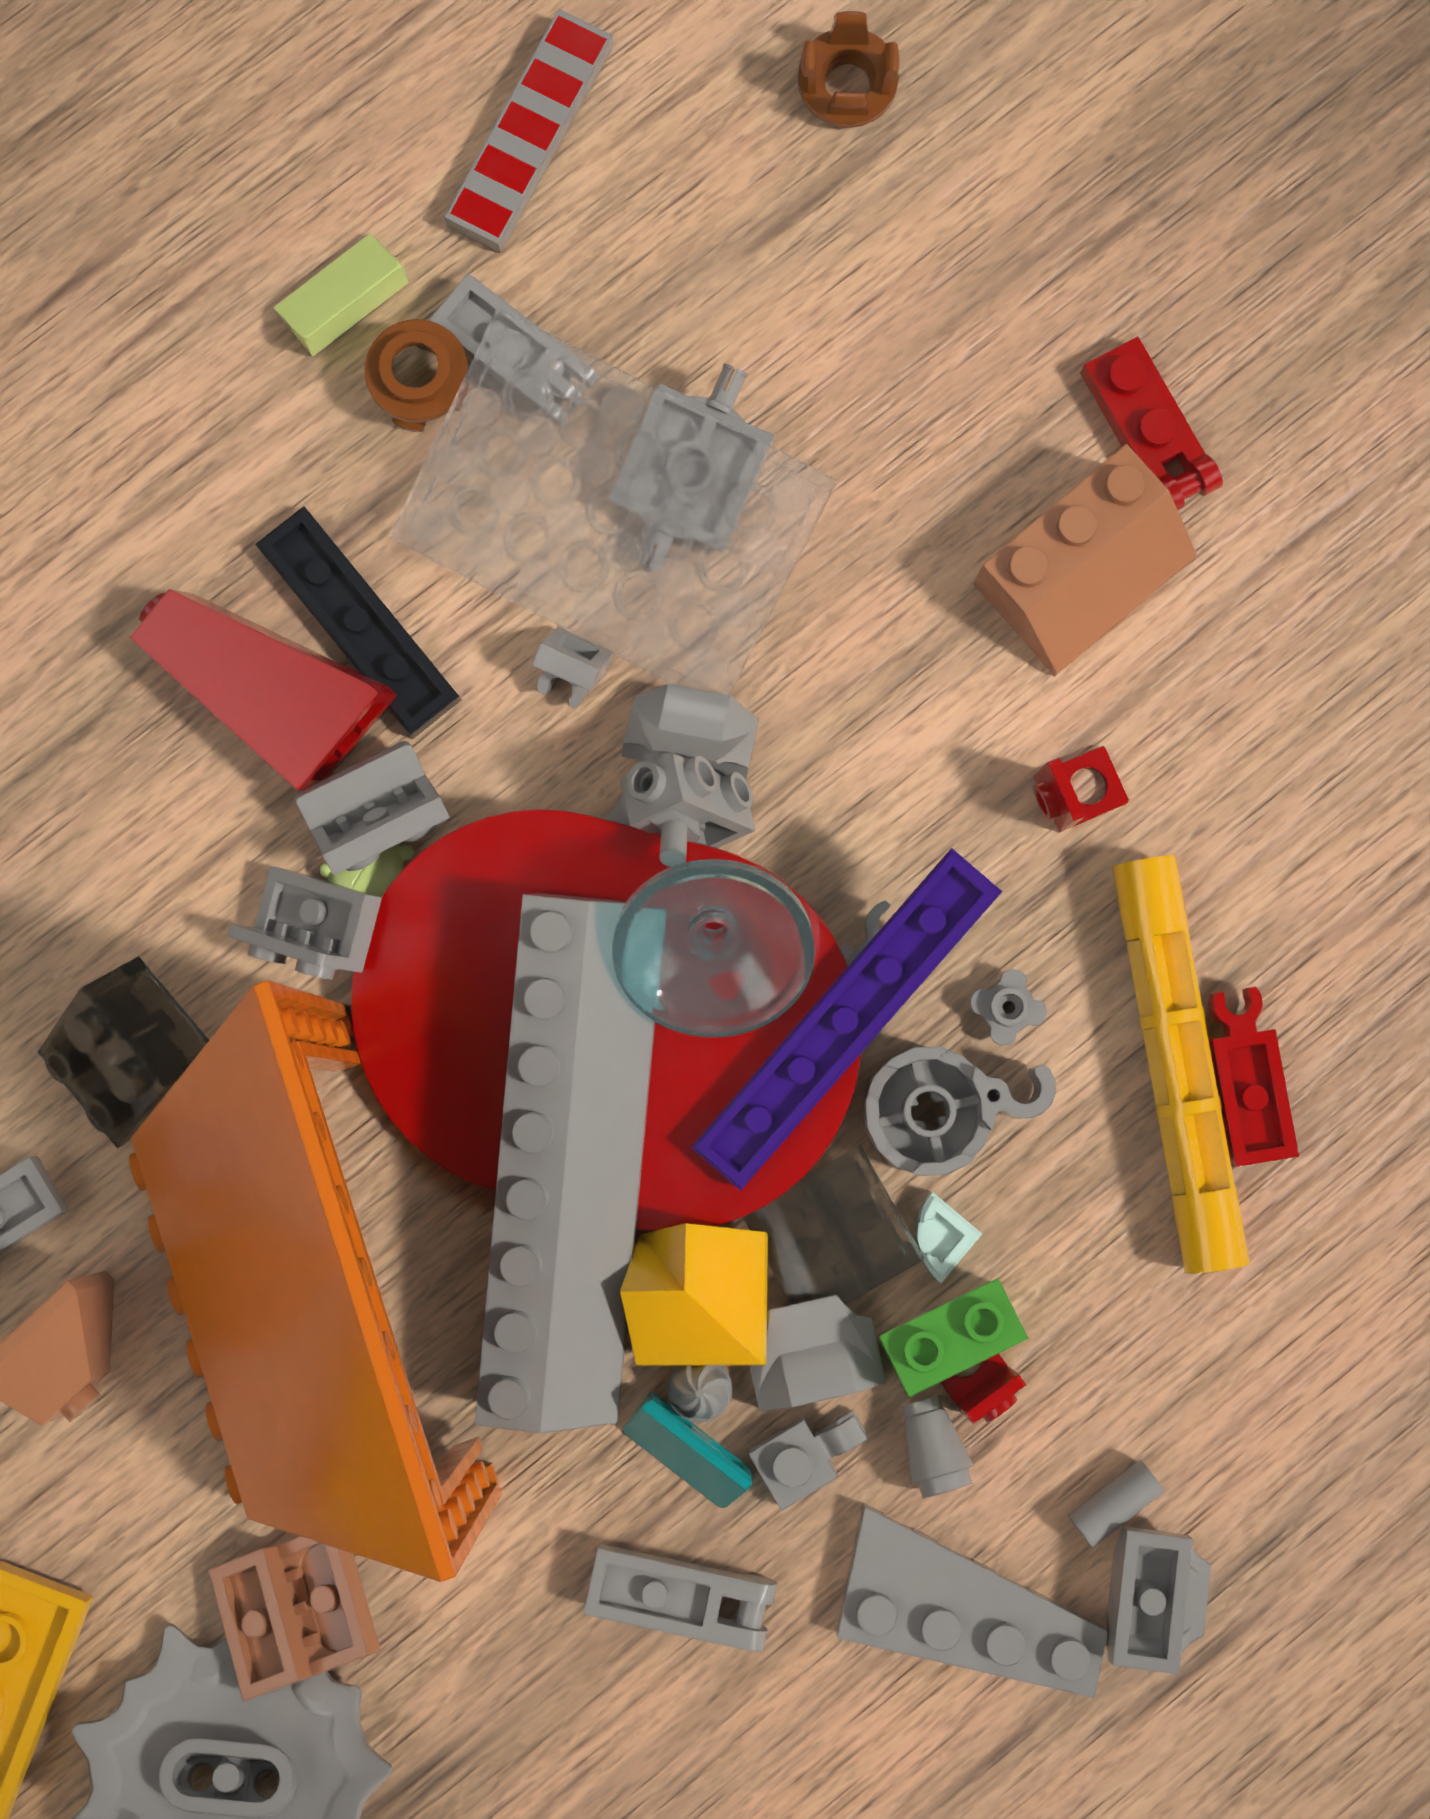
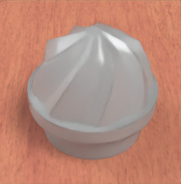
M676 1366L672 1370L667 1384L669 1402L674 1411L688 1421L698 1423L711 1421L721 1415L730 1402L732 1395L730 1376L724 1366Z

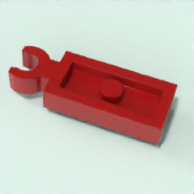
M1256 986L1242 989L1245 1006L1239 1015L1232 1014L1227 1009L1224 992L1210 994L1208 999L1209 1012L1215 1022L1223 1026L1225 1036L1208 1041L1218 1096H1220L1222 1106L1221 1112L1231 1167L1299 1157L1276 1029L1257 1032L1255 1021L1261 1014L1263 1001L1260 991Z

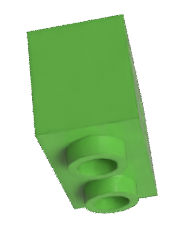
M999 1278L880 1335L878 1339L908 1398L1029 1338Z

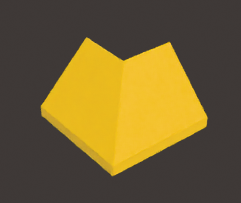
M685 1223L639 1235L632 1260L620 1289L636 1365L766 1366L768 1234L766 1232Z

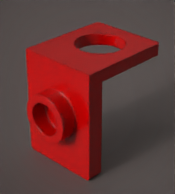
M1104 746L1064 763L1058 757L1047 762L1034 776L1038 783L1033 787L1037 803L1048 821L1054 819L1059 832L1096 818L1129 802ZM1081 769H1092L1103 777L1106 790L1099 802L1095 804L1079 802L1070 782L1075 772Z
M1000 1354L980 1362L978 1369L969 1376L959 1377L954 1375L940 1382L962 1414L972 1424L981 1418L985 1422H989L1006 1412L1018 1400L1014 1394L1026 1386L1019 1373L1010 1368Z

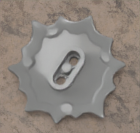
M172 1623L164 1627L161 1650L154 1666L144 1674L125 1679L122 1700L117 1710L99 1720L78 1722L72 1728V1736L81 1748L88 1763L91 1792L87 1803L72 1819H360L365 1802L392 1774V1765L384 1760L366 1740L360 1723L362 1691L358 1685L336 1681L328 1672L243 1702L227 1639L225 1638L213 1646L200 1645ZM208 1764L214 1772L212 1784L204 1791H197L192 1785L193 1772L199 1766ZM274 1771L279 1777L277 1791L274 1795L263 1798L257 1791V1781L263 1773Z

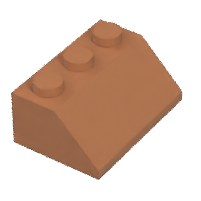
M1126 443L982 565L973 584L1050 672L1056 676L1191 562L1197 554L1169 490Z

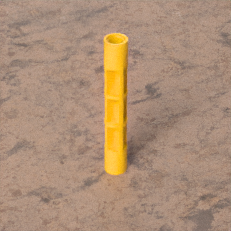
M1157 856L1114 865L1112 867L1124 938L1125 942H1127L1140 1015V1027L1143 1031L1152 1081L1156 1116L1159 1120L1184 1272L1187 1274L1209 1273L1249 1265L1250 1260L1237 1189L1233 1178L1221 1112L1222 1106L1220 1096H1218L1205 1024V1013L1201 1003L1176 856Z

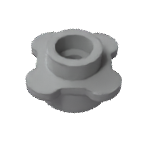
M1011 969L1005 971L1001 975L999 983L988 990H976L970 999L972 1011L982 1016L985 1024L991 1029L990 1038L999 1045L1013 1043L1019 1031L1029 1025L1038 1026L1046 1018L1047 1009L1045 1004L1033 998L1026 987L1027 978L1019 970ZM1006 1001H1010L1014 1005V1011L1010 1014L1005 1013L1002 1008Z

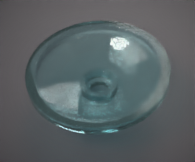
M719 859L682 863L659 872L648 879L629 897L623 906L615 925L612 944L614 970L623 991L630 1001L642 1013L666 1028L701 1037H726L756 1030L777 1019L797 1001L804 991L812 973L815 956L811 921L797 896L783 882L759 868L737 861ZM716 922L721 923L724 926L716 930H711L704 927L703 925L706 923Z

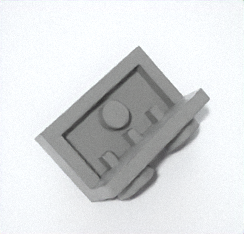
M402 741L296 793L294 797L333 876L345 870L356 871L365 868L378 858L379 853L403 841L415 842L430 835L436 829L437 824L450 818L439 794L425 775L412 746L407 741Z
M270 866L255 926L230 924L227 936L249 943L248 955L258 959L286 964L287 956L297 959L295 971L306 975L333 980L336 969L362 973L382 897L288 869Z

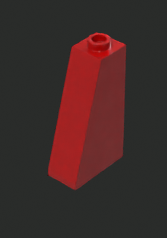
M168 589L166 593H160L152 598L140 613L139 620L142 623L130 637L297 790H304L330 777L397 696L388 686L192 593Z

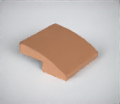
M299 1536L277 1546L261 1548L209 1570L243 1702L381 1651L353 1553Z

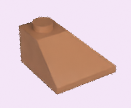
M107 1271L67 1280L0 1343L1 1402L43 1426L62 1416L71 1422L99 1398L101 1394L94 1386L110 1372L114 1279Z

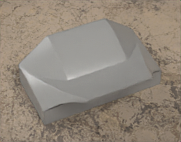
M668 683L635 696L623 742L622 757L646 761L659 754L675 753L690 760L700 755L709 761L717 773L727 776L733 772H738L747 779L758 719L731 695Z
M837 1295L767 1311L766 1366H750L759 1411L797 1407L858 1393L886 1383L871 1317L856 1315Z
M1122 1525L1113 1555L1107 1611L1108 1660L1113 1666L1179 1674L1181 1653L1192 1642L1204 1636L1211 1564L1192 1549L1193 1539L1189 1535Z

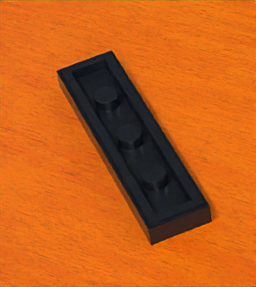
M305 506L255 544L357 671L388 686L397 694L396 698L387 708L413 739L462 701L452 686Z

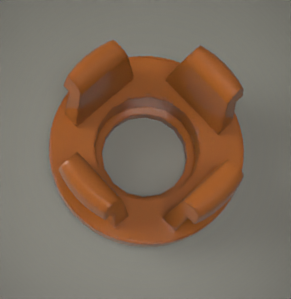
M858 11L836 13L830 31L823 33L813 41H806L803 45L798 70V87L803 102L817 118L833 126L852 128L873 122L887 111L897 92L900 65L898 45L896 42L885 43L881 38L869 32L866 13ZM838 65H855L867 75L870 84L867 94L866 92L835 91L832 96L826 90V77Z
M421 319L405 320L385 329L369 348L364 367L367 387L376 404L393 417L392 422L395 425L406 430L423 432L426 422L440 418L451 410L462 412L465 408L471 389V380L468 379V360L459 340L442 325ZM412 346L433 352L438 361L437 372L434 378L426 385L417 388L406 387L399 383L392 372L395 356L403 349Z

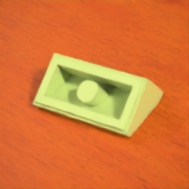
M369 233L273 308L313 357L402 289L409 281L401 263Z

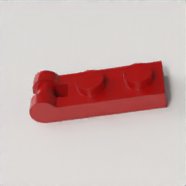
M1138 336L1084 364L1080 374L1120 445L1123 447L1127 443L1169 490L1177 510L1184 507L1185 499L1197 493L1206 496L1222 487L1223 479L1217 464L1209 455L1205 454ZM1178 459L1185 472L1173 478L1167 474L1163 466Z

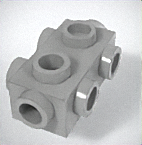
M675 753L659 754L646 761L638 762L631 768L628 775L620 778L623 789L621 805L630 826L650 834H661L660 861L666 866L678 867L686 862L687 842H697L719 848L755 831L750 810L753 804V795L746 779L738 772H733L727 776L717 773L703 756L699 755L688 760Z

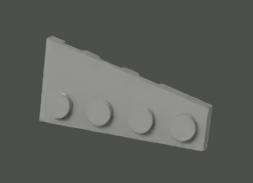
M863 1503L836 1628L838 1639L1095 1698L1108 1634L1103 1625L1029 1587L1025 1588L998 1574L996 1570L939 1544L937 1540L914 1528L910 1529L885 1516L883 1512Z

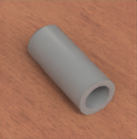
M1139 1459L1068 1516L1093 1548L1165 1491L1151 1471Z

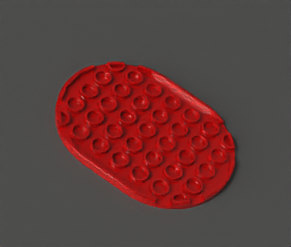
M536 809L494 815L464 825L443 836L423 850L400 872L382 896L363 972H354L352 979L351 1008L357 1050L367 1080L377 1100L403 1135L424 1155L447 1171L471 1183L496 1191L523 894L546 893L666 905L636 1229L657 1231L685 1223L718 1226L742 1218L768 1205L802 1179L822 1157L836 1136L848 1111L857 1083L861 1054L741 1191L691 1148L848 967L846 958L835 936L822 917L786 881L765 867L740 855L689 841L687 842L686 862L678 867H669L660 861V833L650 834L630 825L570 811Z

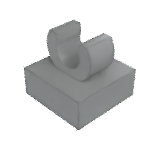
M558 626L540 643L532 665L544 671L538 679V693L546 695L552 689L555 679L558 677L566 680L572 686V695L569 698L568 706L575 709L586 698L589 691L607 674L615 651Z

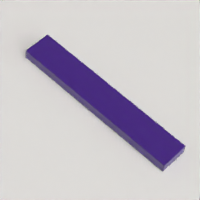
M951 848L691 1148L741 1191L1003 891Z

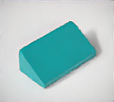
M654 1392L647 1394L624 1425L623 1431L629 1438L720 1508L728 1507L745 1493L752 1484L751 1468L693 1422L678 1415L670 1404Z

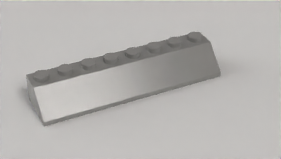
M546 893L523 894L475 1425L547 1433L615 1424L618 1421L627 1321L620 1289L632 1260L635 1245L666 905Z

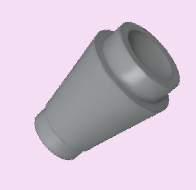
M939 1395L902 1406L905 1416L904 1423L911 1484L918 1483L922 1498L932 1497L973 1484L968 1468L974 1466L945 1408L942 1407Z

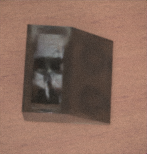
M138 956L81 987L37 1053L45 1061L46 1068L56 1081L64 1084L85 1109L90 1123L98 1131L105 1133L118 1149L131 1140L134 1133L207 1044L209 1039Z

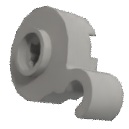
M940 1046L914 1047L887 1059L870 1078L862 1100L863 1127L873 1148L892 1166L919 1176L948 1175L969 1165L976 1158V1154L986 1144L998 1112L1014 1119L1034 1118L1041 1115L1053 1103L1056 1094V1083L1051 1070L1046 1065L1031 1066L1027 1073L1033 1083L1034 1092L1032 1097L1022 1104L1012 1098L1008 1085L1003 1080L986 1076L962 1055ZM924 1092H927L931 1102L941 1101L944 1106V1116L935 1117L938 1126L931 1130H926L923 1121H913L911 1116V1106L918 1105L916 1097Z

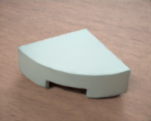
M930 1191L918 1214L916 1241L919 1254L927 1270L938 1282L942 1283L982 1233L934 1192Z

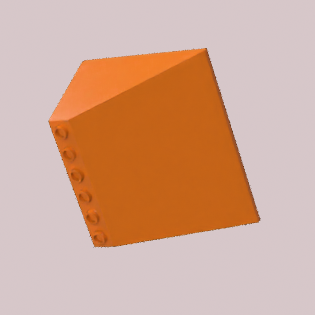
M267 980L252 986L131 1137L135 1153L129 1155L131 1173L137 1187L141 1191L147 1190L154 1212L153 1215L148 1217L149 1232L158 1252L166 1251L173 1274V1277L167 1279L169 1298L178 1315L185 1314L192 1336V1339L186 1342L188 1360L197 1378L204 1376L211 1402L207 1403L205 1407L206 1418L215 1440H223L231 1464L225 1467V1479L233 1502L235 1504L243 1503L247 1519L442 1582L456 1577L502 1495L493 1463L484 1465L483 1461L474 1463L483 1450L479 1437L455 1444L436 1468L310 1071V1069L338 1072L361 1064L356 1051L343 1049L344 1046L350 1045L349 1037L354 1036L353 1022L348 1006Z

